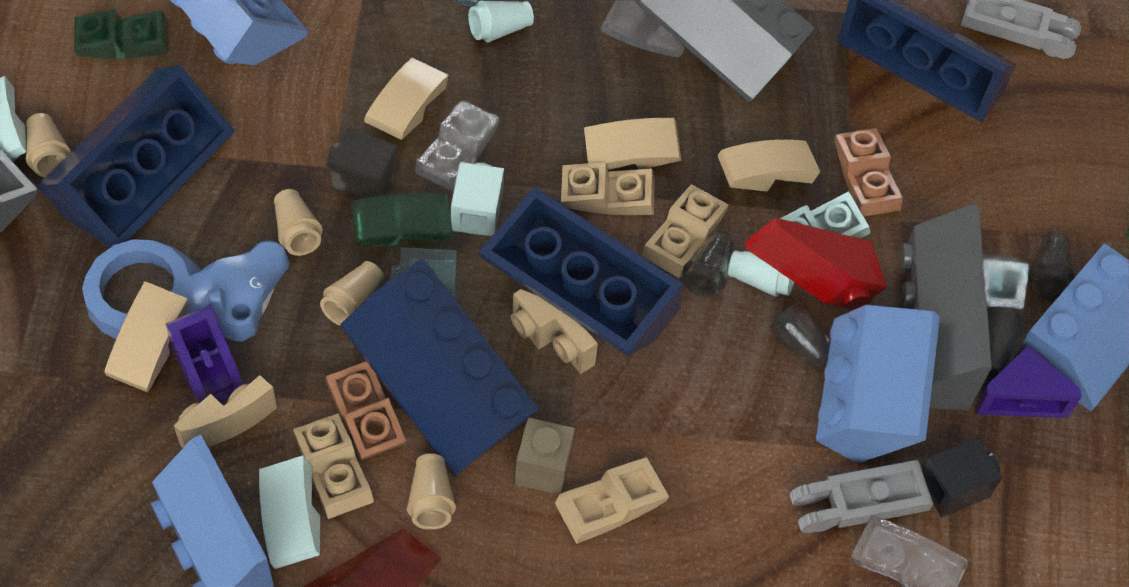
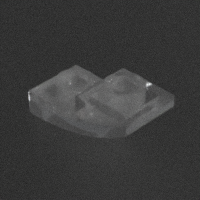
M615 0L600 28V31L613 38L658 54L680 57L685 49L681 42L633 0Z
M462 100L441 123L439 137L418 158L415 173L453 192L460 162L474 164L495 132L500 118Z
M874 515L870 517L851 555L855 565L895 579L901 583L902 587H958L968 565L966 558L950 549Z

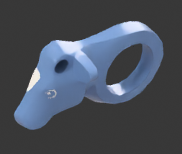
M133 239L113 245L95 259L85 276L82 291L89 318L104 334L117 339L127 314L111 308L104 301L105 286L112 275L125 266L136 263H153L165 268L173 276L174 282L171 292L188 299L189 308L185 315L211 305L224 338L244 341L256 334L259 320L270 301L275 286L282 275L288 270L290 260L282 245L272 240H265L257 243L245 254L216 260L202 270L192 259L173 246L154 240Z

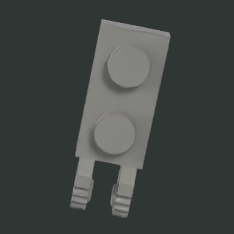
M968 0L960 25L1040 50L1042 48L1046 55L1058 57V59L1062 58L1063 60L1069 59V57L1072 58L1075 54L1076 44L1072 40L1080 36L1082 27L1080 22L1073 18L1053 12V9L1024 0Z
M917 460L828 476L825 481L814 482L809 485L805 484L790 492L792 504L795 506L815 504L829 498L831 509L811 512L803 515L798 520L801 532L807 534L825 531L836 525L838 528L930 511L933 505L922 469Z

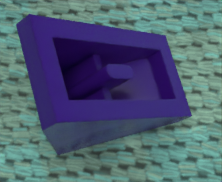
M211 305L165 324L175 358L198 403H201L210 394L221 403L229 399L230 395L239 386L243 385Z
M1028 345L987 384L975 406L976 414L1068 418L1081 399V390Z

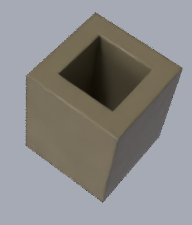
M528 417L516 460L515 485L558 495L562 493L572 455L575 428Z

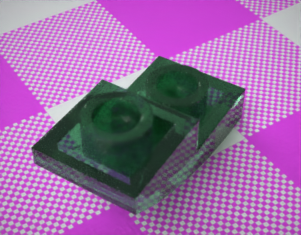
M115 9L75 17L74 52L77 56L101 59H127L168 53V19L162 10L122 19Z
M407 193L383 195L354 200L351 204L356 245L399 247L404 239L447 241L453 234L447 194Z

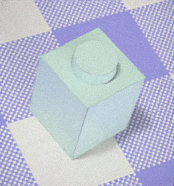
M460 162L451 203V231L492 236L496 232L503 196L504 168L493 167L486 163L470 164Z

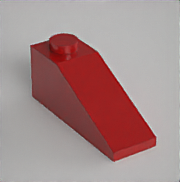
M774 218L745 241L748 251L825 304L855 310L869 305L873 297L887 288L872 241L780 218Z

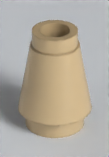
M37 113L29 117L26 122V162L37 175L46 177L71 153V150L53 122L52 117L45 113Z
M286 189L279 192L274 198L280 245L292 255L301 256L313 252L321 243L323 231L321 224L296 190Z
M369 261L363 262L359 267L324 290V298L320 302L323 313L329 320L340 326L350 314L378 290L380 284L384 281L383 272L374 263Z
M424 454L416 460L407 512L412 517L414 525L419 528L428 530L443 528L451 522V516L456 510L445 467V460L438 454Z

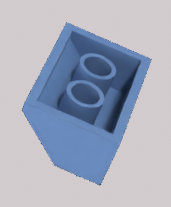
M170 0L176 6L183 9L191 19V26L197 32L204 35L213 45L215 55L222 61L232 65L240 63L255 66L304 39L309 33L307 28L282 0Z
M1105 243L1032 327L1015 356L1016 358L1029 345L1080 388L1081 399L1078 403L1091 412L1129 366V260Z
M865 305L834 319L830 332L831 341L828 361L824 372L825 381L822 402L818 412L817 442L858 464L926 440L940 315L938 313L928 310Z
M200 434L192 438L153 480L152 483L158 500L150 503L162 529L164 530L172 526L179 539L171 543L183 570L193 567L200 581L193 584L192 587H274L267 557L202 435Z

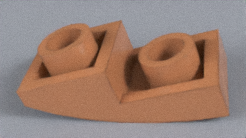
M877 128L836 134L835 144L848 191L862 215L870 216L901 211L903 197L889 171L891 156Z
M366 361L326 376V384L360 460L406 443L389 398L386 399L376 373Z

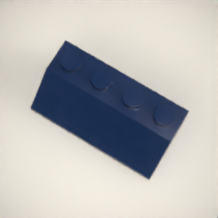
M849 0L837 41L839 44L981 123L1005 91L1016 64L1005 59L1000 54L988 50L968 39L965 35L955 32L933 20L928 15L898 0Z
M180 65L156 69L36 187L68 221L111 248L115 244L128 241L235 131Z
M533 187L478 252L479 257L628 357L654 342L681 308L683 283L536 187Z
M421 258L387 281L340 324L341 329L436 454L444 458L445 466L453 477L524 426L528 417L532 418L539 410L424 258Z

